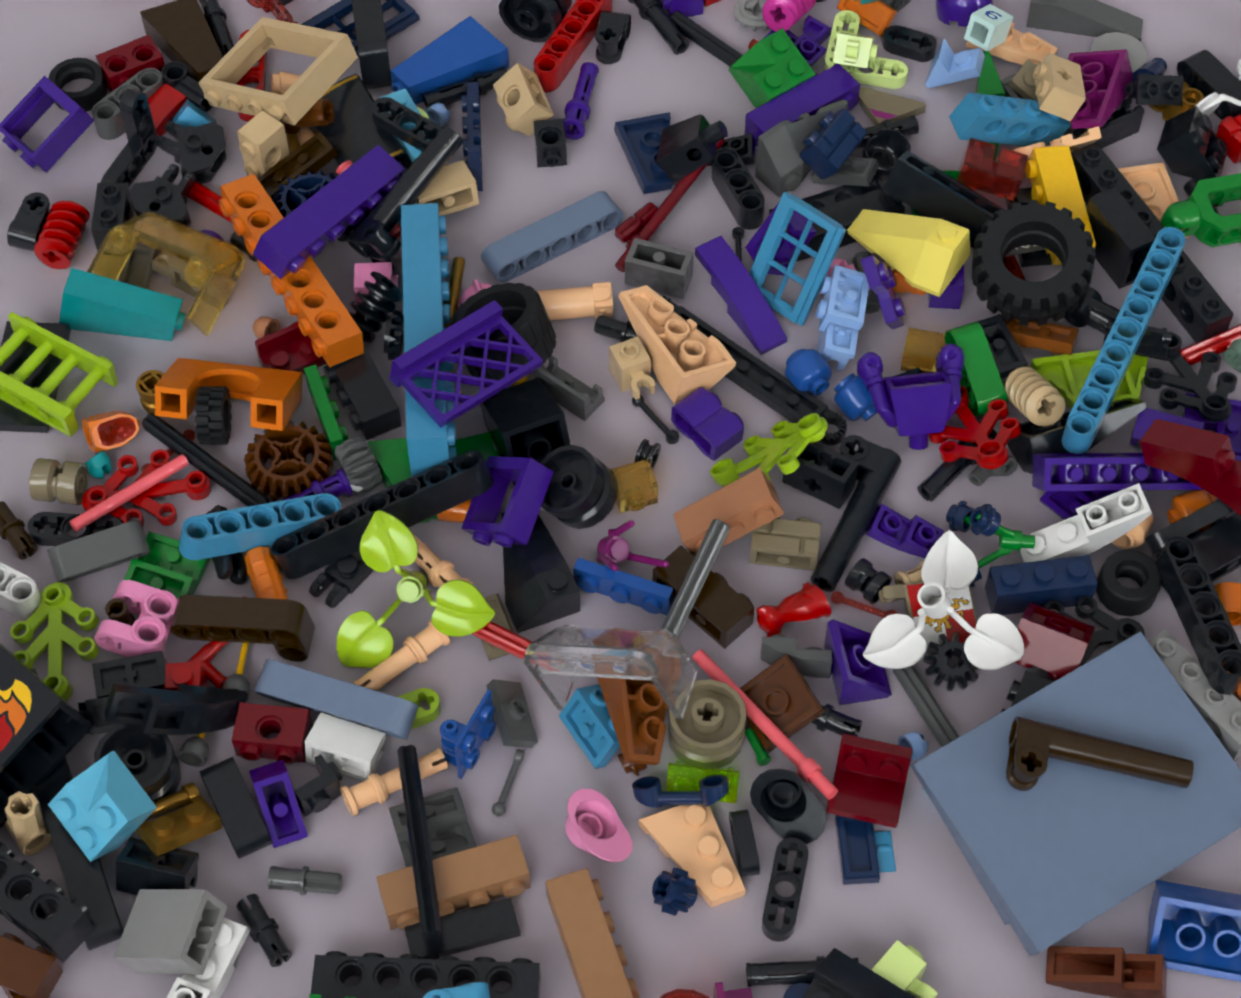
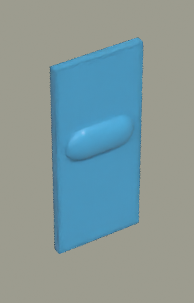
M891 831L874 832L879 873L896 872Z

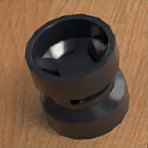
M862 558L848 573L845 586L852 591H860L866 601L875 604L879 601L878 591L890 585L892 577L884 571H876L870 561Z

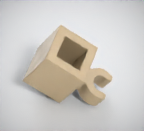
M638 336L609 346V370L621 392L631 389V395L636 400L640 399L639 387H647L649 392L654 394L655 381L651 377V359Z

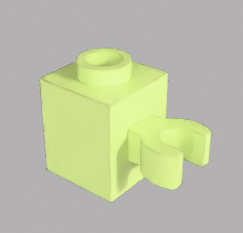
M839 32L833 63L868 68L870 62L876 61L878 45L873 44L874 37Z
M898 940L871 969L916 998H935L938 995L931 986L920 981L927 965L923 961V956L910 945L905 946Z

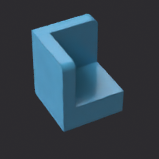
M189 100L185 101L171 120V122L173 121L186 129L189 125L198 127L210 122L216 123L214 118Z

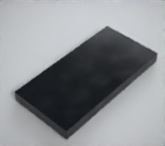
M10 321L6 322L1 346L14 333ZM36 322L38 326L69 341L71 332L69 324ZM24 340L3 363L0 371L7 375L14 374L38 347ZM49 354L23 384L31 388H39L63 360ZM58 386L49 395L54 400L56 399ZM0 399V431L48 433L49 425Z

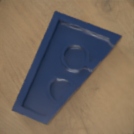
M670 112L615 122V134L643 194L672 188V181L657 163L663 128L670 126Z

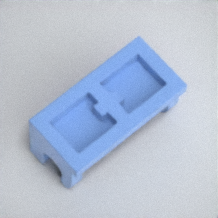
M829 322L825 332L819 331L817 351L827 363L829 360L838 361L837 371L843 370L849 359L855 357L858 330Z

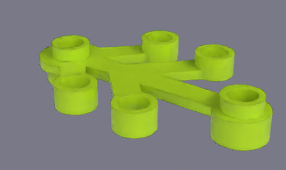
M817 413L804 416L798 423H788L785 420L780 421L771 429V433L775 438H760L758 435H754L744 441L743 448L750 457L736 464L731 458H724L712 466L710 474L715 482L723 487L738 480V474L759 463L761 464L758 468L762 469L769 480L771 478L768 472L776 462L784 475L791 474L799 468L800 463L797 457L809 443L818 442L825 436L828 423L825 418L820 417ZM788 448H790L787 454L783 455Z
M55 582L42 590L40 606L26 621H18L12 625L10 635L18 644H26L32 640L34 631L48 618V626L25 651L20 650L13 654L19 660L25 659L24 664L32 669L34 661L48 647V676L43 681L51 688L58 684L53 690L67 701L73 693V687L67 678L63 676V642L75 649L76 653L85 661H90L98 655L99 646L92 638L81 637L64 625L63 614L66 613L74 618L84 631L93 630L99 623V617L93 609L89 607L82 608L73 602V593L68 585L62 582ZM91 616L87 622H83L86 617ZM26 629L24 634L18 636L20 631ZM87 646H91L87 652H83Z

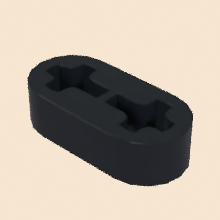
M894 25L886 28L884 31L882 45L891 54L919 62H927L935 56L937 42L933 36L927 33Z
M747 809L729 812L730 831L740 876L759 875V857L749 812Z

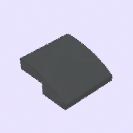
M458 788L423 797L432 860L477 847ZM403 803L389 807L405 866L410 867L413 865Z

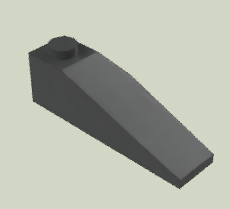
M1030 0L1026 27L1098 37L1105 33L1120 32L1129 34L1141 41L1143 19L1097 0Z
M843 99L823 106L812 116L808 113L801 114L798 121L793 123L789 120L782 121L760 135L757 145L755 177L778 197H781L783 192L795 190L812 169L811 166H808L800 158V152L806 146L803 140L812 131H818L821 128L818 122L830 111L835 114L842 108L847 109L848 102Z

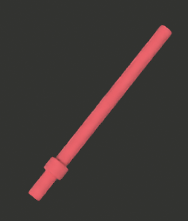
M702 649L695 652L692 659L712 680L726 683L738 692L745 703L746 715L798 768L797 773L806 783H812L828 800L834 798L838 793V789L822 774V767L813 758H807Z

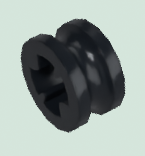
M643 439L637 450L634 465L636 467L644 465L645 469L650 472L658 460L661 445L658 443L650 445L649 440Z

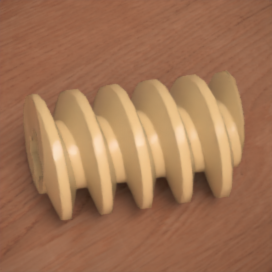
M1022 366L1016 368L1008 375L1004 385L1007 399L1030 422L1037 426L1045 427L1053 425L1061 418L1066 407L1065 398L1035 369Z

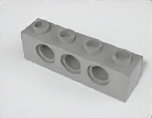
M1163 629L1148 641L1236 762L1241 758V702L1233 694L1224 695L1212 689L1200 662L1166 629Z

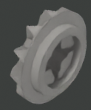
M738 0L734 6L735 21L741 22L742 28L751 26L753 31L756 27L766 30L767 25L762 16V8L767 0ZM756 8H759V16H753Z

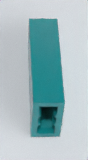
M71 268L63 291L59 323L69 324L71 330L172 341L175 330H182L186 313L180 312L183 299Z

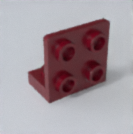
M842 734L832 783L838 789V793L834 798L828 800L826 812L896 828L913 748Z

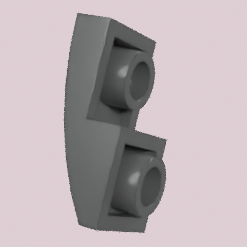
M781 634L762 637L760 652L762 661L772 665L787 654L803 676L830 678L832 650H822L819 647L797 649V637H787Z

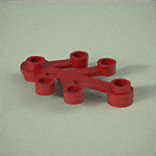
M960 385L961 403L954 414H957L966 429L945 426L944 431L929 434L930 441L935 444L942 443L939 451L941 459L945 462H954L961 457L976 460L977 465L981 468L997 469L1008 460V450L1005 447L1008 441L1016 438L1021 433L1019 420L1014 417L1006 418L1009 415L1007 402L1002 399H996L988 404V411L979 424L967 406L969 404L967 389ZM1002 420L1000 422L1001 430L994 439H989L988 436L997 421ZM953 439L975 443L977 447L958 445V443L955 441L946 440Z
M163 449L154 451L150 455L151 464L135 481L171 461L169 453ZM124 455L120 457L117 462L118 470L104 485L92 486L84 492L81 502L85 511L119 492L118 488L128 477L137 474L139 466L134 456ZM161 458H164V459H165L164 462H161V463H157V462H156L158 459H161ZM127 464H133L130 468H123ZM192 471L185 479L158 483L128 502L156 517L161 525L170 526L176 522L178 517L175 507L170 503L160 504L151 498L186 492L190 499L202 500L209 496L212 487L209 477L205 473ZM120 506L108 513L110 516L118 518L122 523L129 522L132 518H139L138 520L141 521L142 527L145 523L143 515L138 509L126 510ZM166 512L172 513L168 517H162V515Z

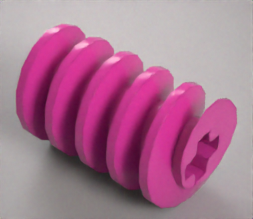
M767 0L762 8L764 22L775 32L782 28L784 31H787L814 7L816 0Z

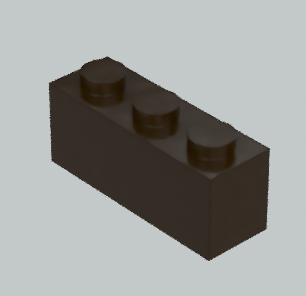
M679 546L664 559V561L669 562V567L656 566L653 569V582L673 588V602L696 556V553H690L683 546ZM710 570L688 618L725 649L753 624L754 606L743 593L738 594L732 589L721 574L713 573Z

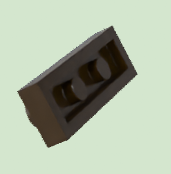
M319 131L257 179L273 201L274 194L279 193L278 185L289 184L287 178L294 180L299 174L302 176L307 175L308 171L314 174L337 157L338 154Z

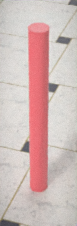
M183 454L177 456L70 520L71 527L75 532L80 531L188 466V460Z

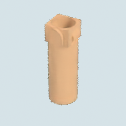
M611 282L593 283L592 286L537 290L550 321L588 317L597 319L599 316L613 318Z

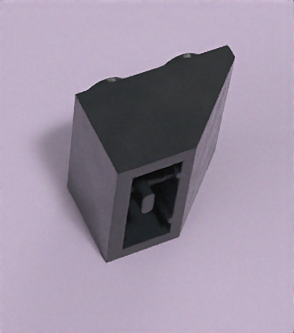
M1197 106L1165 121L1157 150L1172 173L1198 180L1221 177L1228 152L1227 146L1222 138H1217L1212 130L1213 127L1209 117L1206 114L1202 115Z

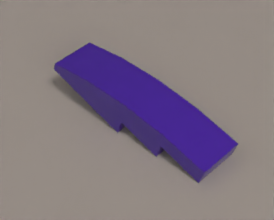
M719 236L696 247L695 256L711 275V285L728 305L727 313L759 354L762 355L786 343L787 337L772 309L724 238Z

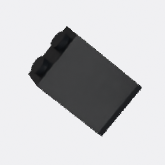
M539 377L505 388L480 404L486 428L490 432L500 457L532 458L540 463L548 453L558 447L571 445L564 412Z

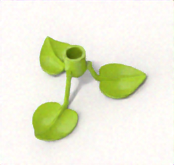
M377 510L361 537L360 554L365 564L374 571L383 573L394 567L395 572L402 576L396 587L399 597L377 621L371 613L364 610L349 615L338 631L336 642L337 654L340 662L346 667L371 668L387 659L393 651L394 640L391 632L381 625L403 601L413 603L424 596L429 605L436 608L431 618L433 626L439 632L452 637L466 636L482 629L493 619L495 611L474 585L459 579L444 583L438 589L436 594L437 601H435L430 594L431 591L427 589V579L421 572H409L408 569L400 567L412 564L417 558L418 545L413 533L395 516L385 511Z

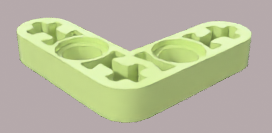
M843 10L836 14L825 57L824 71L836 64L833 63L838 33L858 35L860 17L857 13ZM845 23L849 24L848 31L843 30ZM876 57V61L869 64V68L873 69L871 73L861 72L859 70L861 67L840 64L859 84L898 89L902 88L907 82L908 67L899 60Z

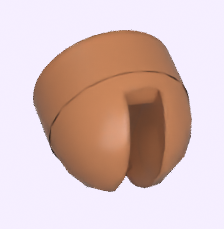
M261 316L255 320L252 326L253 332L260 339L266 334L279 331L280 323L277 319Z

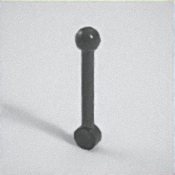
M516 750L513 764L500 798L492 806V812L496 816H502L506 811L504 804L519 765L523 761L525 754L523 750Z

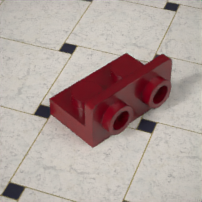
M298 321L279 331L266 334L255 341L258 360L263 368L298 371L304 374V368L316 365L318 368L327 364L323 357H317L310 337L303 336L298 326Z

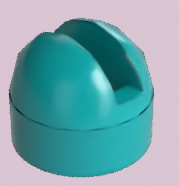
M105 451L100 452L84 463L87 466L88 473L94 478L102 479L104 478V473L109 475L112 471L111 459Z

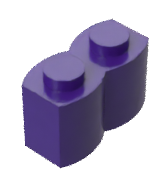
M700 387L672 407L671 421L676 428L687 438L693 440L699 450L713 461L743 440L744 424L742 419L735 412H730L722 407L721 400L713 392Z

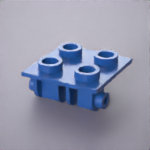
M490 689L486 691L467 725L455 720H446L440 726L444 759L457 767L458 778L462 779L467 769L471 770L474 768L480 756L479 748L484 740L489 741L495 732L497 722L494 721L495 706L492 702V692Z

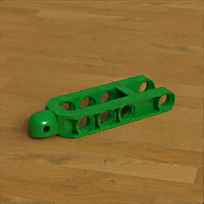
M1241 173L1199 180L1187 200L1175 202L1168 206L1161 217V224L1164 227H1174L1179 230L1186 228L1182 231L1185 236L1195 235L1200 242L1210 247L1240 243L1241 213L1222 216L1214 211L1212 205L1223 206L1225 202L1241 200Z

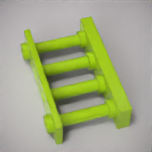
M11 312L8 318L14 333L0 347V367L24 340L38 348L14 374L7 375L0 371V399L72 437L79 429L74 409L100 380L113 387L117 386L119 382L114 370L115 366L108 358L104 356L98 357L38 326L33 319L27 316L23 318ZM49 354L63 360L39 388H31L23 384ZM74 367L88 373L65 401L57 402L49 397Z

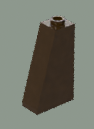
M176 0L140 11L146 35H150L155 45L172 62L184 63L187 66L188 73L201 80L223 58L197 0Z

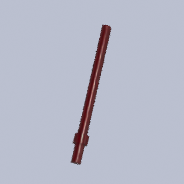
M724 139L717 142L716 150L724 144ZM707 164L681 178L640 233L634 235L626 244V251L615 264L619 271L625 272V259L634 238L650 240Z

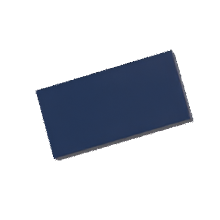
M835 815L843 885L879 883L880 874L873 823Z

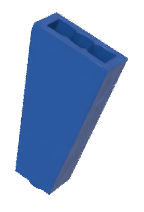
M469 16L390 70L392 91L396 92L406 88L414 104L424 102L422 98L423 93L473 77V74L477 72L482 74L502 66L508 69V48L474 18Z

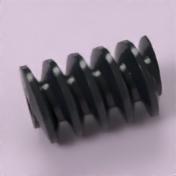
M371 272V276L376 280L375 283L370 281L364 282V286L369 290L368 293L358 291L357 295L362 300V303L356 301L350 303L356 312H349V314L362 331L363 342L370 343L374 341V332H380L382 329L381 322H386L387 316H389L387 312L395 310L396 305L394 302H399L402 299L401 291L397 286L378 272Z

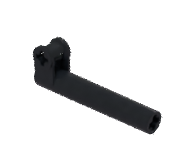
M445 126L349 236L347 242L356 252L365 258L370 257L381 262L391 259L398 252L401 242L396 237L390 236L389 232L401 219V205H412L463 144L462 138L453 129Z
M857 435L845 437L841 441L839 449L840 454L860 462L856 479L859 483L811 576L812 584L826 592L835 590L902 463L900 456L896 452L878 446ZM856 444L858 445L857 451L854 450Z

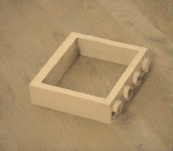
M262 17L198 83L204 93V98L207 99L210 106L256 116L263 110L279 122L296 125L352 65L358 56L348 34ZM270 48L317 58L283 95L236 85Z

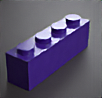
M836 64L747 113L744 134H753L757 146L758 137L782 121L796 122L801 114L815 115L821 107L843 99L848 102L847 110L850 111L858 105L860 84L840 64Z

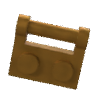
M190 782L183 785L180 791L154 801L153 803L157 808L139 826L136 833L158 857L222 829L221 817L200 795L195 783ZM187 804V806L183 808H180L178 810H175L171 813H168L164 816L158 817L148 822V819H151L174 808Z

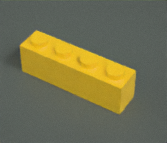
M1069 146L1034 148L1030 159L1025 163V174L1032 184V200H1037V204L1046 205L1047 201L1056 204V209L1062 210L1065 207L1070 210L1073 220L1080 218L1085 224L1084 232H1090L1093 239L1092 247L1095 249L1096 242ZM1045 248L1046 253L1051 256L1053 265H1062L1059 258L1052 251Z

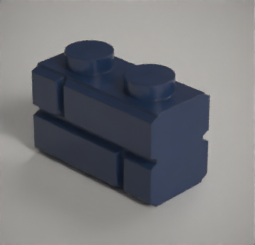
M842 108L835 114L832 111L828 112L818 122L821 128L818 131H812L803 140L806 146L800 152V158L808 166L812 167V170L820 179H826L836 173L867 135V131L859 122L854 121L855 118L847 109Z

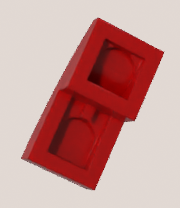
M167 83L162 85L148 99L157 137L167 132L165 125L176 115L187 100L184 94Z

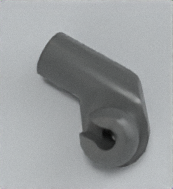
M1009 455L1007 462L999 468L984 469L977 466L968 477L974 485L981 486L990 476L1011 475L1016 471L1018 463L1013 456Z

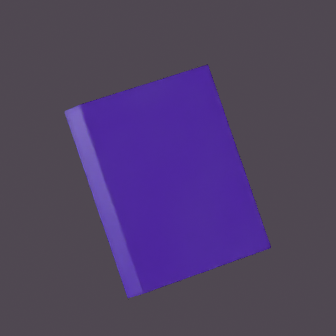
M832 619L827 623L824 648L825 650H832L831 675L839 705L884 699L891 696L892 693L885 668L867 661L863 656L871 633Z

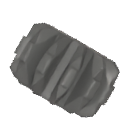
M363 437L350 438L336 446L335 456L337 462L344 471L354 493L367 492L381 484L382 474L368 442Z

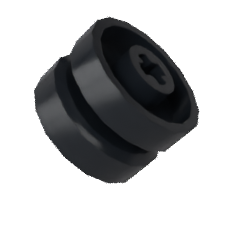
M501 0L499 14L504 24L519 37L532 42H545L551 37L572 5V0Z
M575 445L561 446L548 453L540 462V464L554 472L541 507L565 525L576 529L589 528L603 521L613 509L618 495V482L614 472L585 448Z
M122 723L110 729L99 741L94 753V763L108 753L115 751L153 802L176 793L181 780L180 764L167 735L145 734L141 725Z

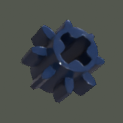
M675 867L672 873L662 871V874L656 878L652 887V894L655 898L654 904L662 906L661 912L676 916L678 911L687 913L688 909L694 905L697 899L696 880L688 877V871Z

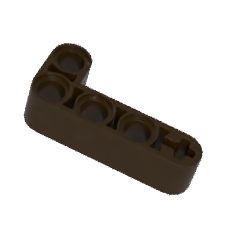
M205 595L180 596L170 627L173 635L187 640L273 644L277 653L282 658L294 662L307 660L315 630V625L306 607L294 600Z

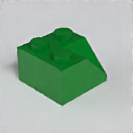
M783 28L757 42L729 68V72L755 108L764 105L816 75Z

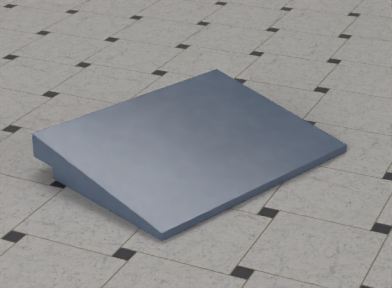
M1141 631L910 765L1004 924H1011L1029 956L1047 949L1241 827V769ZM1018 716L1189 759L1194 764L1192 779L1188 788H1181L1048 757L1047 769L1039 777L1037 784L1030 790L1020 791L1013 788L1006 778L1011 726L1015 717Z

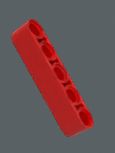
M576 0L533 62L534 73L537 74L544 92L555 91L561 85L594 38L601 11L612 12V0Z

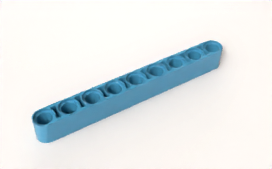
M1165 227L1158 232L1068 416L1061 441L1063 447L1070 453L1083 454L1091 447L1179 263L1186 238L1184 233L1177 228Z

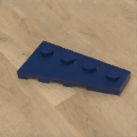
M467 82V95H462V112H467V117H462L463 135L467 134V139H463V156L468 157V161H465L476 180L477 191H483L479 82Z

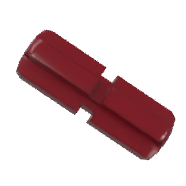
M648 202L633 214L634 217L630 216L615 228L616 238L622 243L629 241L643 229L658 207L652 202Z

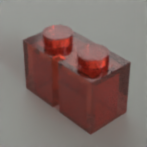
M970 138L962 157L957 181L969 188L1014 201L1023 180L1028 155L1002 147L998 163L992 161L996 145Z

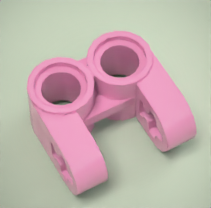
M132 580L121 581L113 599H123L124 603L126 602L129 612L139 615V618L132 626L111 619L101 621L94 636V641L102 649L125 657L159 651L163 653L164 646L171 633L170 627L177 605V598L166 590H160Z

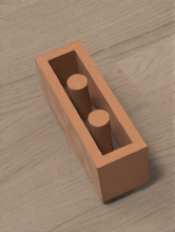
M758 468L674 513L673 516L683 544L690 552L697 554L714 519L721 520L730 526V531L722 545L723 547L734 540L740 539L749 532L770 523L785 513L774 485L762 469Z

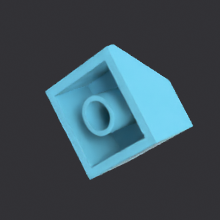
M115 751L108 753L68 782L48 804L90 862L120 848L157 808Z

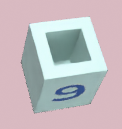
M989 4L971 14L964 39L985 51H989L1006 41L1014 16Z

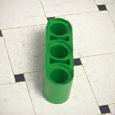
M972 322L947 330L944 335L945 344H956L963 350L965 361L960 385L967 389L969 404L967 406L974 417L984 416L988 411V404L993 400L1002 399L1008 405L1007 394L982 326L978 322Z

